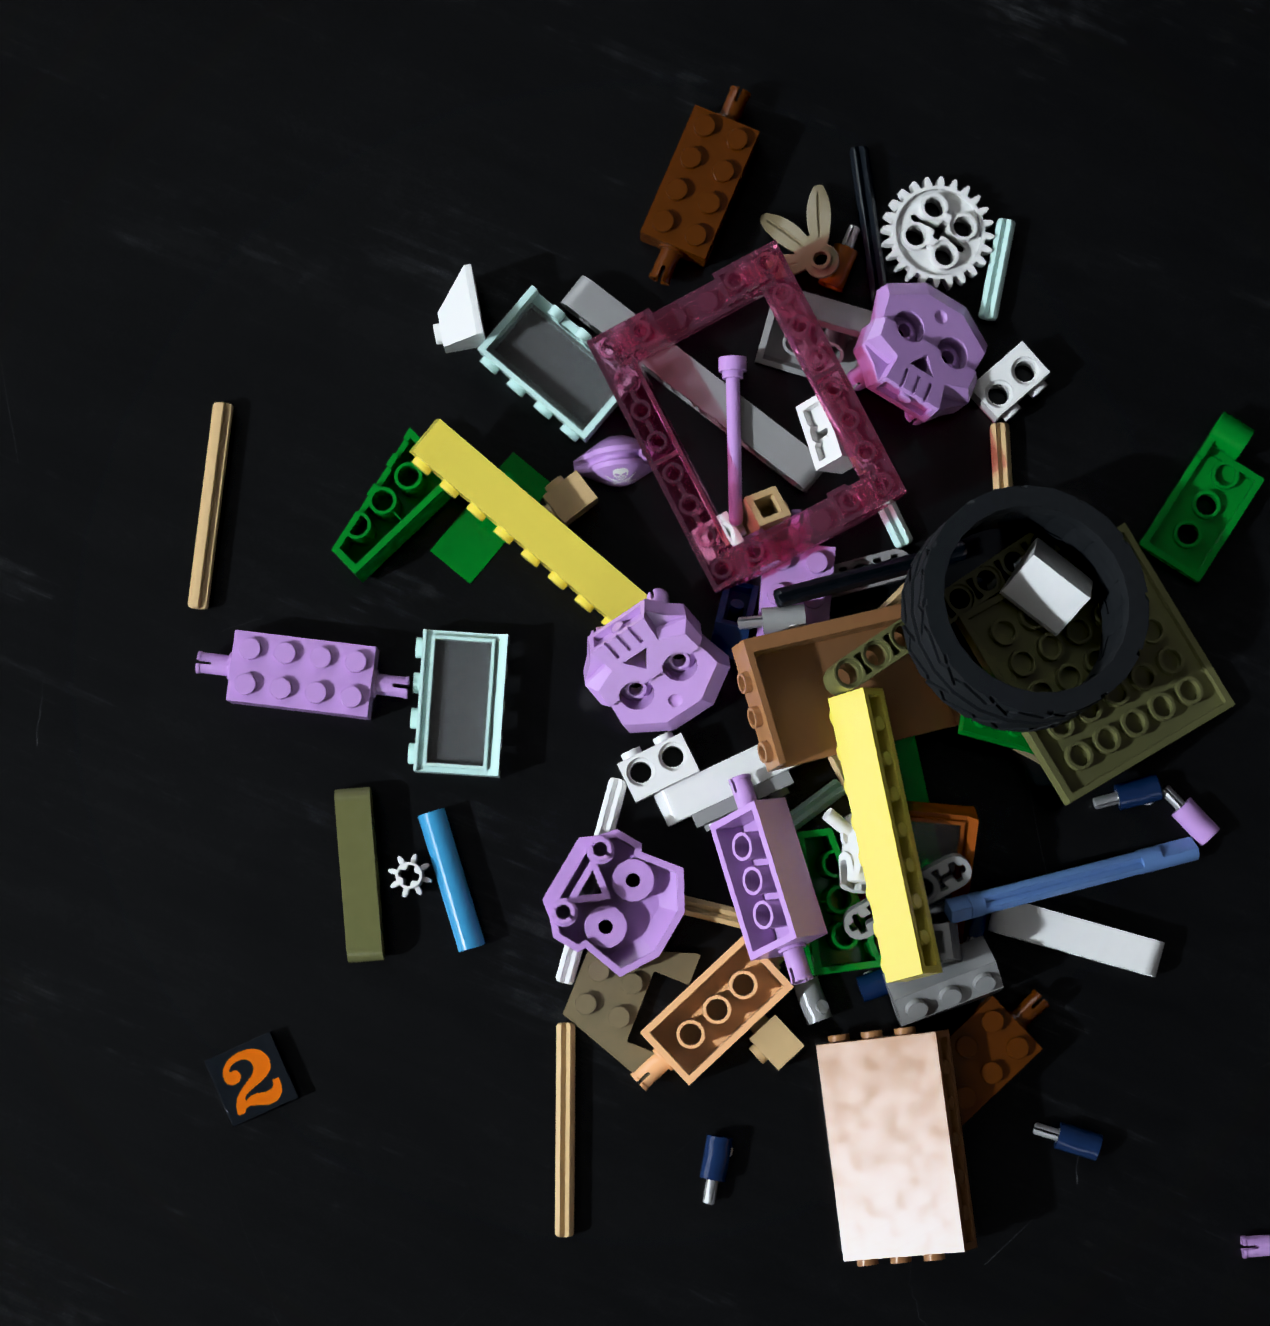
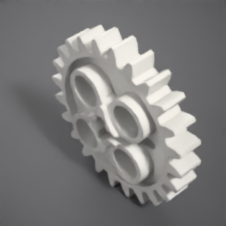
M940 176L933 186L929 177H925L922 181V188L913 181L909 185L910 193L901 189L897 194L900 201L892 199L888 204L893 212H885L882 219L890 223V225L883 226L880 229V233L888 235L889 238L882 242L881 247L892 249L885 259L887 261L897 259L899 263L895 267L894 272L905 269L907 271L905 282H908L915 276L918 278L917 283L930 281V285L936 289L940 282H942L947 291L952 288L953 279L959 286H962L966 282L965 275L973 279L978 274L974 266L978 268L985 266L987 262L981 255L988 256L993 249L984 243L991 242L995 238L994 234L985 232V230L991 227L994 222L993 220H983V215L989 208L982 207L978 209L976 204L981 196L977 195L970 199L967 196L970 186H966L962 191L957 190L956 179L949 186H945L943 176ZM925 204H935L940 211V215L938 217L928 215L925 211ZM911 216H916L919 222L913 221ZM954 223H963L968 228V236L958 235L954 230ZM936 228L942 231L938 240L933 237ZM906 232H916L921 238V244H910L906 239ZM956 246H961L963 252H959ZM935 251L946 252L950 258V264H940L935 258Z

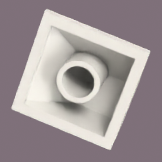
M471 264L464 265L438 311L439 323L433 324L436 344H443L446 353L478 348L486 339Z

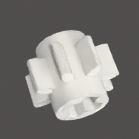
M413 854L411 862H405L401 856H398L397 859L400 866L397 870L393 868L388 869V872L396 877V881L390 887H403L402 895L406 898L409 895L410 889H415L417 894L423 895L420 887L422 883H432V879L425 877L424 871L430 867V864L425 863L421 866L416 864L418 860L417 854ZM410 866H415L414 872L419 874L418 881H411L410 886H407L406 879L401 877L402 871H408Z

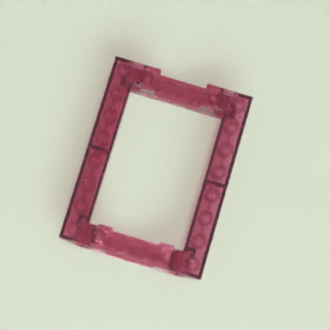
M776 240L712 273L715 280L655 312L647 308L586 341L715 593L759 577L880 513L907 493ZM764 296L860 480L849 486L843 484L826 493L828 498L768 530L764 528L756 530L743 537L745 541L735 546L640 362Z

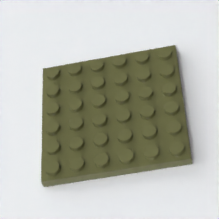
M1126 523L1118 526L1117 529L1124 535L1122 539L1130 544L1142 566L1148 590L1145 594L1149 598V627L1143 649L1138 650L1140 652L1138 660L1124 681L1107 694L1105 698L1084 711L1081 715L1054 728L1021 732L1065 806L1236 705ZM1070 555L1064 557L1066 560H1068L1071 564H1073L1075 567H1077L1080 571L1084 573L1081 567ZM1093 587L1091 598L1057 636L1051 634L1000 593L958 616V620L955 621L983 670L1012 687L1032 692H1059L1080 686L1087 679L1096 663L1102 642V616L1098 598Z

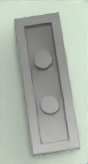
M789 770L753 786L757 800L767 796L769 799L781 798L790 794L788 787L793 785L794 781ZM734 795L692 814L691 818L696 829L704 826L706 832L710 831L709 825L736 811L738 808Z

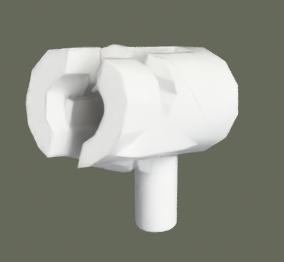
M829 808L824 813L822 819L840 833L842 850L838 859L840 887L852 893H866L867 886L863 867L858 858L859 847L856 833L851 824L852 814H848L843 818L833 808Z

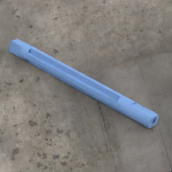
M1190 836L1042 876L945 899L944 912L950 923H957L1019 905L1196 861L1199 859L1200 852Z

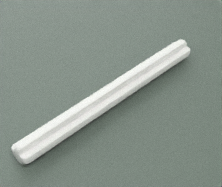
M615 777L609 779L594 836L616 829L627 789L625 780ZM593 872L579 896L599 893L600 887ZM564 945L556 974L558 982L569 985L575 982L583 950L577 952Z

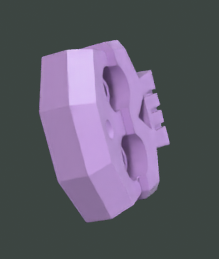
M886 283L876 291L870 323L861 329L853 350L859 366L848 372L847 382L851 388L860 383L855 387V390L859 391L864 388L871 390L904 410L905 418L909 423L914 420L912 425H920L938 416L953 414L969 403L977 383L975 370L985 355L988 345L967 308L928 283Z
M661 588L653 589L654 597L649 592L646 597L647 599H643L606 625L596 627V632L592 630L590 636L587 637V657L583 669L585 686L601 705L613 708L620 722L629 733L674 731L714 705L730 669L729 656L702 634L701 623L684 604L669 603V594ZM678 654L684 655L682 659L673 658ZM633 683L641 684L638 688H633L630 685Z
M618 829L600 835L578 838L542 899L550 918L553 938L577 952L586 948L619 977L660 956L685 913L684 868L642 852V843ZM593 872L602 893L579 896ZM634 873L639 876L640 883L638 886L630 887L627 885L626 877L629 874ZM603 920H609L613 925L612 931L608 934H603L599 930V923Z

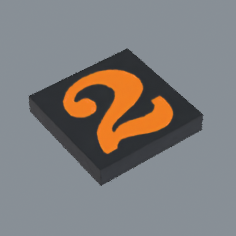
M271 1032L204 1061L233 1127L300 1097Z

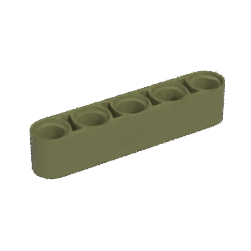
M370 786L335 789V814L348 963L385 960L372 790Z

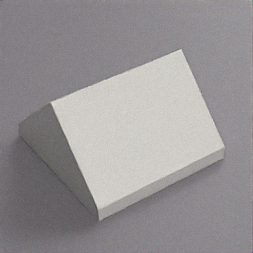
M1037 537L999 593L1051 634L1057 636L1091 598L1093 581Z

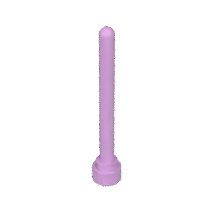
M727 355L718 358V370L722 374V379L726 380L729 522L733 526H738L743 521L740 380L743 379V373L747 372V357Z

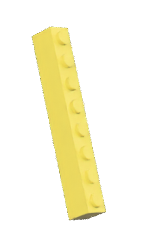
M436 419L409 451L415 457L412 463L427 476L431 471L442 480L439 486L454 499L460 495L470 504L466 509L482 522L487 518L497 527L493 532L509 545L512 541H515L524 549L520 554L536 568L540 563L551 572L547 576L548 579L562 590L567 586L577 594L574 600L589 613L595 609L604 617L601 621L603 625H606L643 599H647L645 592L441 419Z
M862 687L828 698L830 707L829 718L835 731L837 756L842 765L844 790L849 799L852 814L851 824L856 833L859 847L858 858L863 867L867 886L866 896L871 905L874 920L873 930L878 939L881 968L885 974L886 983L908 982L942 973L883 688Z

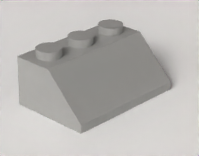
M777 284L755 362L855 392V387L858 383L851 388L847 382V374L850 370L859 366L853 350L861 329L871 321L872 311Z
M983 935L961 943L962 960L941 963L942 973L908 982L886 983L885 974H882L900 1028L923 1022L998 993L1004 988L996 960Z

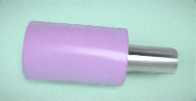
M1170 785L1162 789V796L1176 809L1171 816L1200 846H1203L1220 830L1216 823L1191 797L1184 801Z

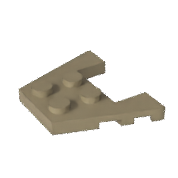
M587 951L563 1015L628 1070L635 1072L654 1054L651 1050L627 1041L653 973L657 972L689 985L701 955L662 951L659 957L619 977L592 953ZM647 1072L640 1080L643 1081L650 1073Z

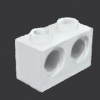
M1021 341L977 380L971 399L993 423H996L1000 418L1007 422L1021 409L1018 403L1023 398L1029 395L1033 399L1048 386L1044 380L1048 377L1050 371L1027 345ZM1018 366L1028 367L1033 374L1032 380L1027 382L1020 381L1015 375V368ZM992 389L1002 390L1006 395V402L1001 405L992 403L988 397V392Z
M820 392L796 406L816 471L843 474L868 459L847 395Z
M668 731L653 739L655 746L644 751L638 746L621 755L623 761L618 763L617 766L636 804L700 772L681 733L674 736L672 731ZM669 748H677L683 754V761L677 767H669L663 762V753ZM643 763L650 767L651 777L648 781L638 783L632 779L630 775L631 769L636 764Z

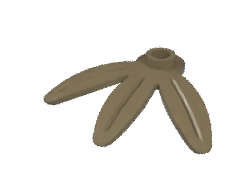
M823 185L814 186L809 195L806 211L809 236L793 222L782 216L771 213H764L760 216V222L765 231L777 243L794 252V254L774 255L756 261L742 271L741 277L743 280L750 282L776 281L800 274L806 270L813 277L822 279L830 277L836 272L840 259L835 248L828 244L831 232V206ZM819 255H826L827 261L823 265H817L815 263L816 258Z

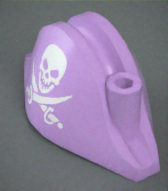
M615 435L601 440L575 459L573 467L574 471L577 470L581 476L609 486L623 487L635 483L665 462L664 450L641 440L625 435Z

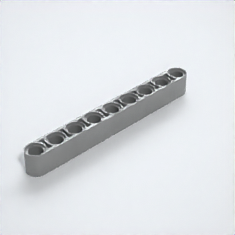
M582 275L560 302L561 305L727 434L726 383L599 285ZM740 395L741 445L797 489L807 493L823 473L822 471H816L809 447Z

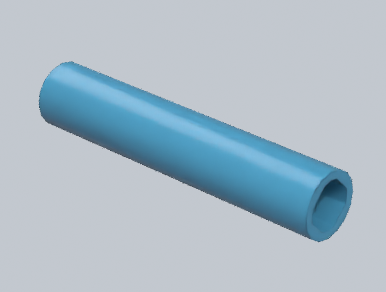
M445 808L419 815V823L458 951L463 952L485 945V939Z

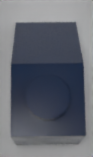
M725 578L711 642L726 653L729 659L734 660L731 648L740 641L748 639L750 629L740 630L737 620L739 617L753 616L760 586Z

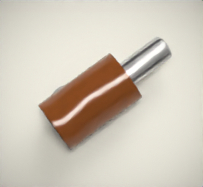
M849 225L842 244L834 243L833 247L840 259L839 267L830 277L819 279L818 283L836 292L843 291L858 255L853 246L860 232L859 227Z

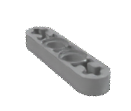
M950 853L921 868L923 878H927L933 883V890L927 896L928 905L969 882L972 869L965 856L959 853ZM954 862L957 866L963 864L965 867L960 870L962 876L958 879H955L953 875L945 877L942 880L946 886L940 889L937 878L931 872L938 869L939 875L942 876L949 871V863ZM867 898L849 907L843 915L845 932L854 939L862 940L874 935L873 917L865 921L866 928L860 931L857 926L853 928L849 926L853 923L852 916L858 913L861 918L871 914V910L868 907L870 902Z

